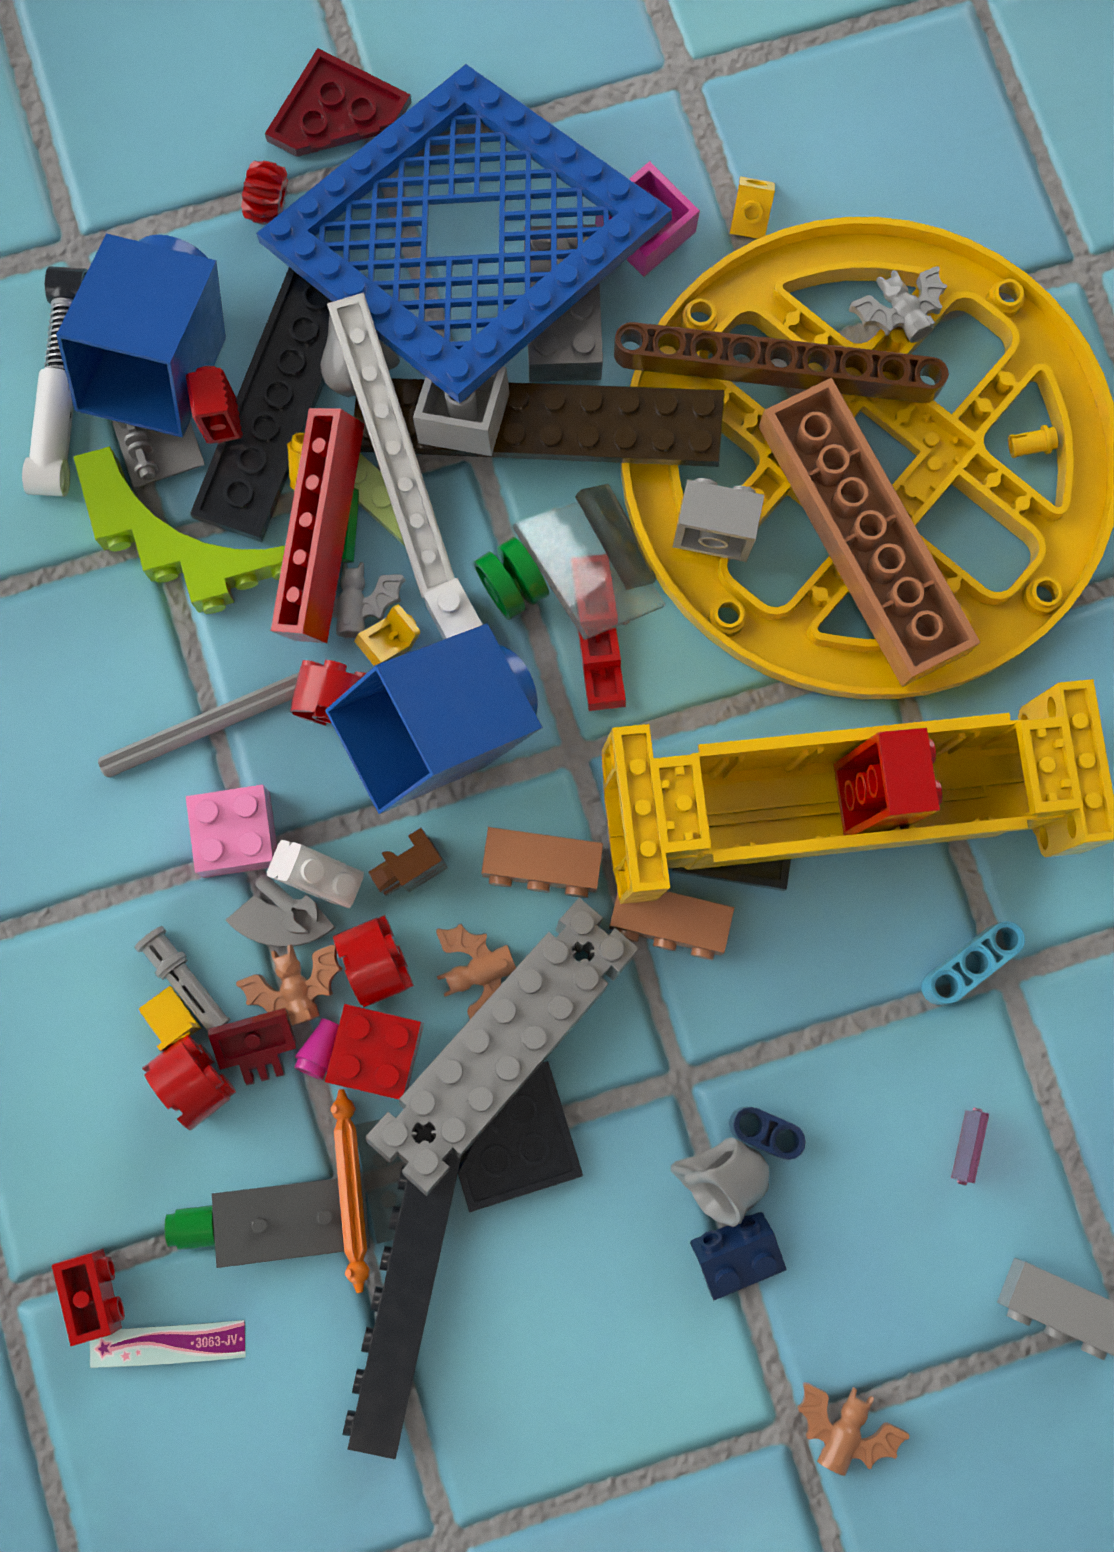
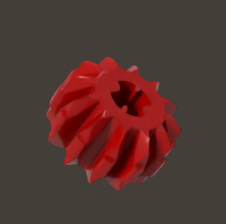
M254 160L249 165V169L246 171L241 203L245 219L252 220L253 223L266 225L283 212L288 183L285 167L264 160Z

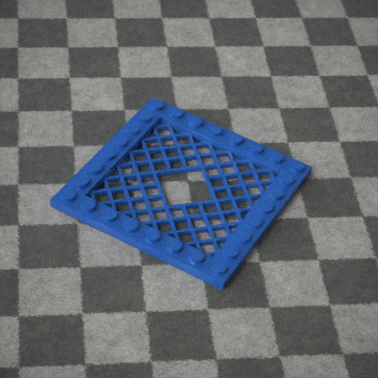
M465 64L256 234L261 245L332 302L364 292L378 339L460 404L672 220V209ZM476 123L475 134L456 135L457 125ZM482 124L492 130L493 133H481ZM450 127V135L439 136ZM500 141V152L481 153V142ZM506 141L520 151H506ZM475 143V153L456 154V144ZM450 144V155L431 156V145ZM425 147L424 156L413 157ZM526 159V170L506 171L507 160ZM531 159L545 169L531 170ZM500 161V172L481 173V162ZM475 162L474 173L455 174V164ZM449 164V175L430 176V165ZM424 166V176L405 177V167ZM399 168L398 178H387ZM551 178V189L531 190V179ZM557 178L570 186V188H557ZM526 179L525 190L506 191V180ZM500 181V192L480 193V182ZM474 182V193L455 194V183ZM449 184L448 195L429 196L430 185ZM423 185V196L404 197V186ZM398 187L397 198L379 199V188ZM372 190V199L360 200ZM577 196V208L557 209V197ZM583 197L596 206L583 207ZM551 198V209L531 210V199ZM525 199V211L505 212L506 200ZM500 201L499 253L427 257L429 205ZM422 205L421 217H403V206ZM397 207L396 218L377 219L378 208ZM371 208V219L352 220L353 209ZM346 211L345 221H334ZM603 215L604 225L602 227L583 228V216ZM577 217V228L557 229V218ZM551 218V230L531 231V219ZM525 220V231L505 232V221ZM422 226L421 237L402 238V228ZM396 227V238L376 239L377 228ZM370 229V240L351 241V230ZM345 230L344 241L325 242L326 231ZM577 237V249L557 250V238ZM583 237H589V238L583 243ZM551 239V250L531 252V240ZM525 240V252L505 253V241ZM421 246V258L401 259L402 247ZM395 248V259L375 260L376 249ZM369 249V261L350 262V250ZM334 251H343V258ZM557 259H564L557 265ZM551 260V271L531 273V261ZM525 261V273L505 274V262ZM499 263V274L478 276L479 264ZM472 264V276L452 277L453 265ZM446 266V277L426 278L427 267ZM420 267V279L400 280L401 268ZM394 268V280L374 281L375 269ZM358 270H368V278ZM525 282L524 294L504 295L505 283ZM531 282H537L534 286L531 287ZM498 284V296L478 297V285ZM472 285V297L452 298V286ZM446 287L445 299L426 300V288ZM419 288V300L399 301L400 289ZM393 289V297L387 294L384 290ZM511 304L506 310H504V305ZM498 305V316L496 318H478V306ZM471 307V319L451 320V308ZM445 308V320L425 321V309ZM419 309L418 317L409 310ZM485 327L477 334V328ZM471 328V340L451 342V329ZM444 329V338L434 330Z

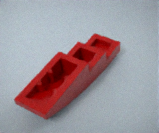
M606 556L569 560L588 711L626 707L621 656L616 630V615Z

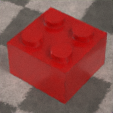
M344 1004L325 1082L399 1100L409 1088L424 1023Z

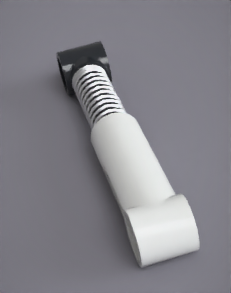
M49 266L45 273V294L48 303L51 304L50 325L48 326L49 331L47 333L49 336L47 338L48 343L46 344L47 350L45 351V368L39 371L30 454L25 459L22 469L23 488L28 495L65 497L69 491L70 468L68 453L74 405L56 334L88 271L86 268Z

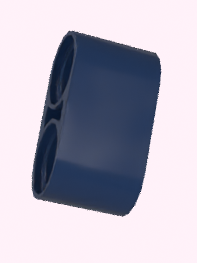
M748 1106L740 1107L730 1116L729 1127L735 1138L773 1156L787 1160L795 1159L805 1149V1135L799 1127L761 1109ZM747 1113L755 1115L759 1124L757 1131L750 1136L742 1134L739 1128L741 1117ZM788 1129L794 1135V1145L789 1151L781 1152L776 1146V1136L782 1130Z

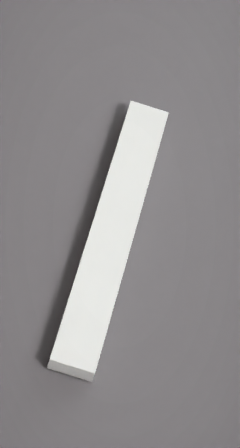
M363 292L327 303L411 567L421 597L424 598L423 594L455 579Z

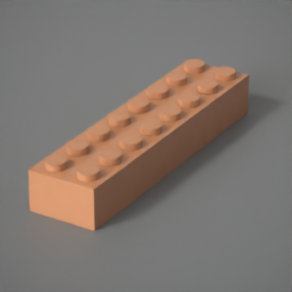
M827 379L765 409L759 429L901 686L904 687L968 655L980 641L833 379Z

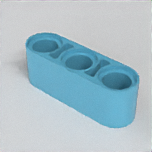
M1010 921L1000 922L987 927L926 975L921 985L925 999L935 1005L951 1004L960 1000L1023 949L1025 934L1022 928ZM999 930L1004 931L1010 938L1007 950L1001 949L996 943L995 936ZM969 953L976 955L980 961V969L977 974L971 973L966 967L965 960ZM940 976L946 978L951 986L950 994L946 998L940 996L935 989L936 980Z

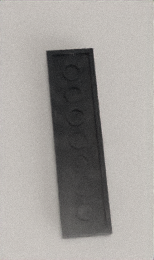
M290 267L237 395L236 403L238 405V416L241 420L240 425L243 435L240 439L218 443L190 512L191 517L195 520L260 542L263 541L289 475L287 444L292 441L294 434L305 433L309 408H315L325 383L321 374L320 363L328 336L330 313L327 303L332 301Z

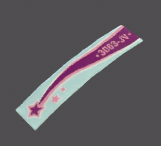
M245 1320L119 1329L111 1335L90 1341V1368L174 1364L246 1357Z

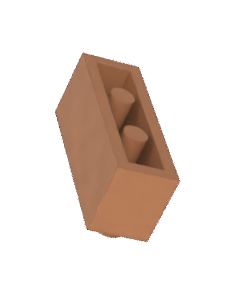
M488 827L481 872L482 877L489 878L488 884L494 886L511 887L512 881L527 883V890L549 893L550 887L565 889V895L588 898V892L596 893L603 843Z
M668 891L655 901L620 904L617 892L608 929L614 930L616 928L632 942H638L640 936L653 939V946L660 949L675 951L678 945L692 949L691 956L713 960L714 954L721 956L725 953L735 907Z

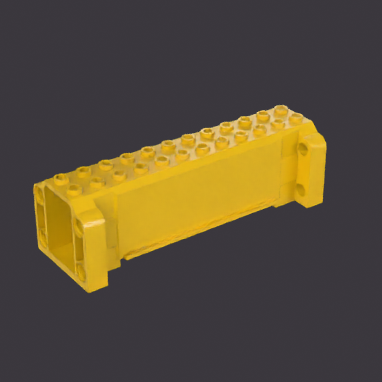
M1094 679L1058 682L1023 705L1019 710L1018 720H1010L1009 713L707 743L698 745V753L661 758L653 757L650 725L643 724L613 727L602 748L603 794L612 867L620 904L655 901L670 889L668 869L684 867L687 870L996 837L1005 832L1032 829L1036 835L1040 852L1044 857L1081 854L1114 842V794ZM927 727L928 737L933 740L936 748V760L933 764L935 780H938L942 787L943 798L942 803L939 805L940 811L903 829H900V826L891 831L844 836L833 764L877 732Z

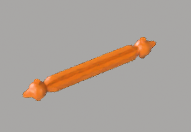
M339 1089L337 1098L333 1102L330 1111L333 1117L337 1119L334 1128L343 1243L344 1253L350 1261L346 1268L345 1276L353 1283L356 1293H362L365 1281L370 1275V1268L364 1261L367 1252L357 1131L351 1120L356 1108L354 1103L348 1099L345 1090Z

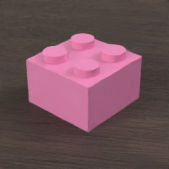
M263 784L186 796L196 874L207 878L269 868L277 849L270 791Z

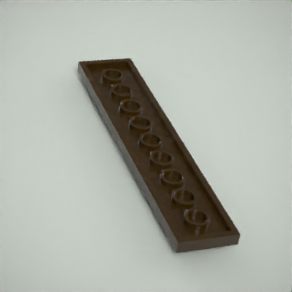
M391 378L415 454L719 467L725 398L724 390L508 382L510 394L492 456L418 443L413 416L425 379ZM356 396L354 417L365 424ZM365 424L360 452H374Z

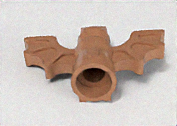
M458 924L453 929L438 928L436 933L444 952H463L472 957L468 965L454 967L451 971L437 976L438 980L446 978L450 990L444 993V997L459 991L464 992L474 984L483 985L484 987L479 999L468 1007L467 1013L471 1019L500 987L501 978L509 976L516 969L508 945L497 948L494 951H490L487 948L486 933L471 934L462 924Z
M292 944L287 946L288 953L279 957L276 951L271 952L276 966V974L282 981L280 991L272 988L263 975L260 974L236 982V986L244 991L248 1006L259 1005L266 1012L286 1008L292 1026L318 1018L320 1013L315 1003V998L319 995H332V979L338 972L342 971V967L339 966L335 945L314 951L312 954L313 969L308 980L301 975V964L296 957Z
M803 1383L804 1397L801 1404L797 1406V1409L807 1419V1439H820L824 1442L825 1446L817 1460L819 1464L839 1475L845 1476L851 1460L854 1458L862 1460L868 1469H872V1465L880 1458H897L896 1453L899 1446L910 1437L903 1429L885 1422L873 1435L861 1438L860 1428L868 1419V1412L874 1397L870 1396L866 1402L856 1398L857 1389L853 1387L847 1402L843 1404L841 1409V1418L832 1424L827 1414L829 1400L827 1393L810 1383Z

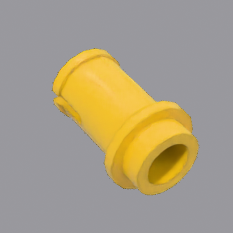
M1042 425L1040 430L1009 435L1008 448L1011 457L1017 458L1039 452H1044L1046 455L1051 454L1052 450L1058 448V435L1055 427L1048 428L1047 425Z

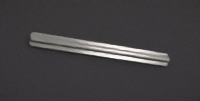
M299 672L104 755L98 759L100 770L104 776L110 778L287 702L293 698Z

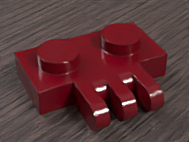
M286 1008L210 1028L208 1032L219 1070L239 1065L246 1086L255 1084L252 1069L257 1068L262 1082L270 1080L267 1067L270 1064L273 1065L276 1077L284 1076L285 1070L280 1053L296 1049V1039Z

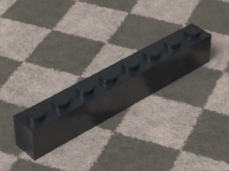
M418 1127L414 1131L417 1133V1138L414 1139L415 1142L418 1144L424 1140L429 1143L433 1142L435 1139L431 1138L433 1130L430 1127L424 1130ZM452 1152L444 1160L449 1166L448 1172L427 1196L403 1175L402 1170L405 1166L402 1165L397 1189L404 1191L401 1207L393 1205L388 1227L389 1230L396 1231L392 1247L384 1246L379 1270L387 1271L384 1286H375L370 1311L378 1312L374 1328L366 1327L361 1352L368 1353L365 1369L357 1368L352 1393L359 1395L356 1411H347L342 1435L350 1437L348 1450L396 1460L461 1157L457 1158Z

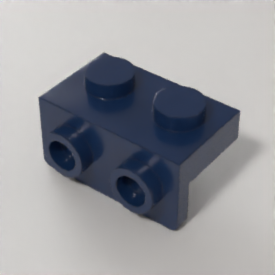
M762 1212L744 1216L741 1224L734 1227L726 1225L717 1230L708 1231L690 1241L713 1301L787 1270L775 1234Z

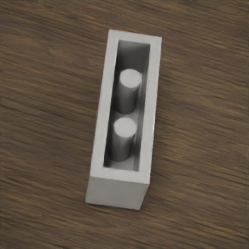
M1017 1258L1013 1259L997 1303L1009 1308L1006 1316L1027 1326H1030L1032 1319L1045 1324L1046 1327L1043 1333L1065 1343L1068 1342L1069 1336L1083 1342L1082 1351L1102 1360H1105L1107 1353L1114 1356L1113 1301Z

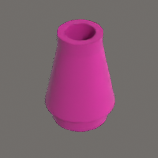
M321 1018L316 1029L295 1055V1058L298 1060L294 1068L308 1076L323 1080L328 1070L339 1025Z

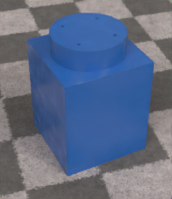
M106 233L56 334L75 411L183 438L192 418L186 374L195 372L197 368L202 366H214L226 339L217 260L209 259L192 244L173 236L150 235L136 241Z
M488 623L375 665L325 710L378 814L487 767L543 728L536 716L538 708L537 692L528 668L517 654L507 647L498 644Z

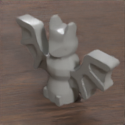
M938 266L921 272L917 278L916 284L919 290V297L908 293V287L901 280L898 272L893 270L891 278L885 280L879 276L876 279L878 286L883 291L884 298L892 304V308L883 306L874 297L867 295L853 301L848 310L859 316L863 327L869 325L877 326L885 332L886 336L894 328L902 327L909 341L915 343L933 331L935 322L927 314L940 313L942 305L939 302V296L944 293L947 285L943 284L939 277L940 268Z
M360 562L358 568H348L347 563H343L342 577L340 579L342 593L338 596V599H335L332 618H337L336 635L344 638H356L358 633L365 630L364 620L367 617H376L379 620H383L386 609L391 604L401 602L399 592L402 584L405 582L403 575H381L375 590L370 596L365 598L362 594L365 587L364 563Z

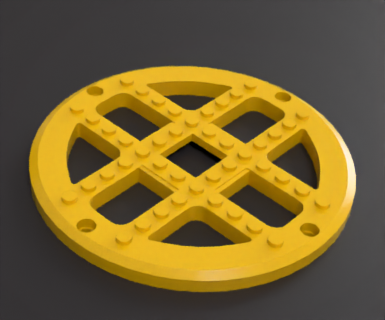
M841 217L817 220L784 228L748 243L728 254L702 273L680 294L658 323V325L724 333H729L737 325L750 324L757 327L769 338L912 354L925 338L911 343L905 335L903 328L896 327L888 336L880 329L869 341L853 343L843 337L790 293L826 283L876 281L879 276L887 280L891 278V272L895 270L906 286L916 288L912 295L919 297L916 280L920 273L938 266L940 268L939 277L942 283L947 285V288L939 296V302L942 305L940 313L927 314L935 322L934 326L949 312L956 310L965 311L997 335L1004 344V355L953 414L949 413L934 400L929 403H915L841 394L854 418L860 412H863L917 456L892 484L915 526L945 491L953 485L1022 540L1029 548L1031 554L1027 568L1010 588L1002 592H995L985 588L921 536L980 643L968 655L904 687L899 683L876 639L839 636L822 633L818 630V627L849 593L830 556L827 557L788 603L780 607L768 606L730 575L727 567L730 559L673 548L684 495L678 465L621 463L624 499L632 529L649 568L664 592L701 633L729 655L766 676L797 688L829 696L853 699H900L928 695L958 687L989 674L1016 658L1038 641L1072 607L1088 585L1103 557L1114 527V402L1104 373L1089 343L1072 318L1052 295L1026 272L1000 254L981 244L942 228L909 220L884 217ZM999 293L1010 295L1014 302L1002 300ZM703 312L710 319L705 322H698L691 317V313ZM670 346L659 348L665 354L676 353V350ZM700 350L697 354L701 358L708 359L710 352ZM817 363L808 364L813 371H824L823 367ZM845 368L850 375H861L856 368ZM634 371L630 387L724 390L722 434L754 460L756 470L742 486L750 487L756 493L764 495L758 528L787 495L801 505L759 429L765 408L733 382L650 371ZM889 371L883 372L887 379L892 381L898 380L894 373ZM1030 382H1035L1038 385L1052 427H1055L1058 435V448L1056 449L1058 475L1055 506L994 458L986 450L984 444V435ZM1037 586L1044 587L1051 593V602L1040 600L1036 593ZM724 607L731 608L736 611L739 619L732 624L724 623L718 616V610Z

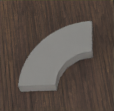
M256 895L251 897L226 919L231 927L245 937L261 944L287 947L290 944L293 947L308 944L324 937L335 929V926L319 908V922L315 921L307 911L295 909L294 913L296 914L297 923L303 926L309 933H290L279 924L284 919L283 910L280 907L267 904Z

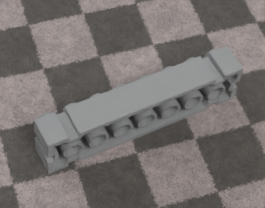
M580 897L559 919L555 930L559 935L554 937L548 932L400 1097L399 1105L403 1108V1111L396 1118L387 1112L366 1135L367 1143L389 1163H392L398 1156L407 1164L402 1170L403 1175L426 1196L448 1172L449 1166L444 1160L452 1152L457 1158H460L604 993L609 984L603 979L605 975L614 981L637 953L639 948L616 928L609 935L599 927L603 917ZM585 951L589 955L588 958L582 959L580 962L576 961L574 958L576 952ZM419 1127L424 1130L430 1127L433 1130L431 1138H435L434 1141L429 1143L424 1140L420 1144L416 1143L414 1140L417 1138V1133L414 1132L415 1129Z

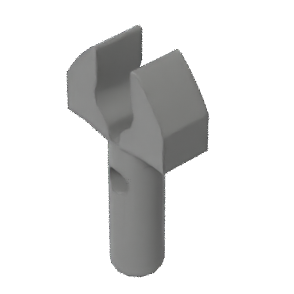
M267 874L258 877L255 885L283 910L284 919L279 924L290 933L308 934L309 932L297 923L294 910L307 911L315 921L319 922L317 904L307 895L302 899H293Z

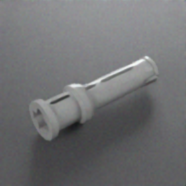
M163 926L148 933L135 945L134 948L137 952H143L154 965L156 976L162 980L167 979L208 1032L210 1028L227 1024L231 1020L185 964L188 961L186 959L187 956L184 952L176 950L165 936L166 929Z

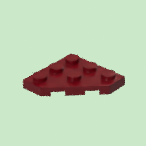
M317 48L266 130V141L300 157L374 137L406 113L412 103L411 94Z

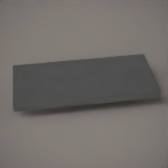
M361 1175L364 1219L368 1249L370 1248V1241L368 1230L364 1175ZM338 1178L211 1193L216 1268L344 1252Z

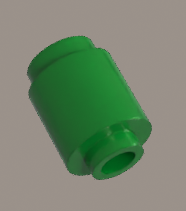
M212 1205L176 1209L173 1214H166L164 1230L167 1246H176L178 1250L215 1246Z

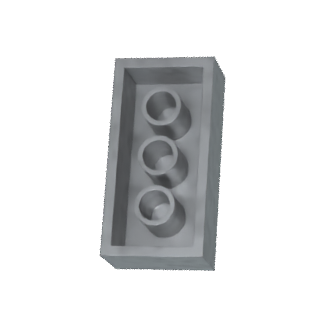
M597 224L583 225V228L597 227ZM557 225V229L577 228V225ZM531 226V231L551 230V226ZM577 237L557 238V250L578 248ZM583 237V243H584L589 237ZM551 239L531 240V252L551 250ZM557 259V265L564 259ZM551 260L531 261V273L551 271ZM531 282V287L534 286L537 282ZM599 283L528 344L529 382L601 380L603 353Z

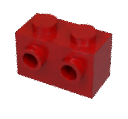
M104 1248L52 1264L70 1347L111 1335L122 1328L121 1321L125 1319L124 1306L119 1296L115 1297L111 1282L115 1279L114 1264L110 1256L105 1257Z

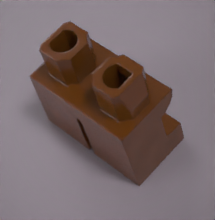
M422 828L408 835L414 845L399 856L390 851L382 852L381 854L386 861L368 872L378 890L384 893L385 896H388L400 887L410 892L448 868L431 839Z

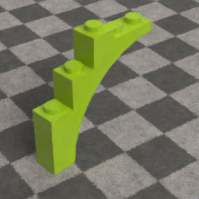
M110 446L73 456L95 540L104 551L108 549L110 551H121L129 548L131 543L135 542L143 572L151 582L155 580L160 583L169 582L176 579L178 574L183 573L191 603L198 613L203 611L205 614L218 613L223 611L226 605L234 603L231 592L232 588L246 590L257 586L258 581L273 577V579L279 580L285 546L268 549H232L204 543L182 534L154 516L135 496L127 483L119 459Z

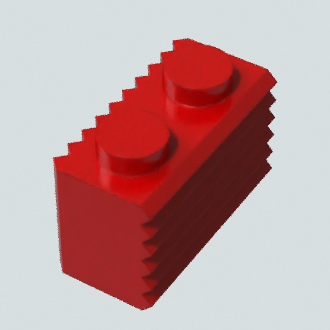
M202 366L197 368L195 372L186 374L192 418H194L206 443L213 444L240 439L243 433L240 425L241 420L238 416L237 398L224 371L215 366Z

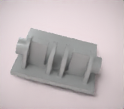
M112 421L135 489L205 465L191 422L182 438Z

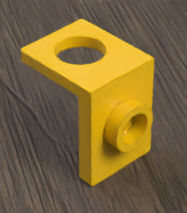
M740 176L730 234L756 239L766 235L775 193L774 182Z
M171 986L139 1008L140 1013L161 1041L157 1045L160 1051L167 1049L179 1038H184L186 1035L192 1036L201 1029L199 1023Z

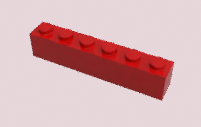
M309 408L270 630L294 641L328 643L365 425L343 409Z

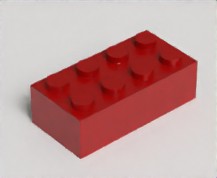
M927 727L877 732L833 764L844 836L891 831L900 826V829H903L940 811L939 805L942 803L943 798L940 782L935 780L933 764L936 760V748L933 740L928 737Z

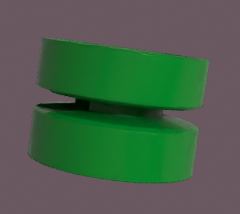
M512 537L497 546L500 560L489 551L473 561L476 573L499 611L508 620L526 610L523 598L529 604L535 605L550 595L548 586L529 552L516 537Z

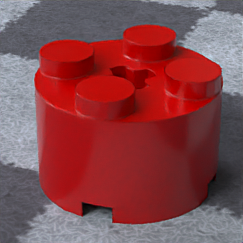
M303 660L290 712L296 717L324 726H326V723L332 724L325 710L366 673L356 671L352 674L346 672L347 665L337 661L325 660L324 665L314 661Z
M386 915L379 918L376 917L333 936L339 958L342 957L346 968L344 971L363 1008L414 986L407 969L406 959L400 946H397L394 941V934Z
M190 1035L179 1038L142 1067V1070L147 1072L144 1074L147 1082L168 1110L170 1108L175 1111L180 1110L183 1114L177 1120L188 1130H193L227 1103L230 1097L236 1093V1090L224 1074L219 1075L211 1066L215 1063V1060L202 1044L197 1045Z

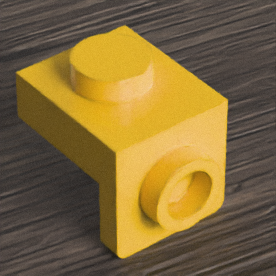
M397 604L391 608L385 619L358 633L354 642L375 666L410 651L421 632L414 618Z

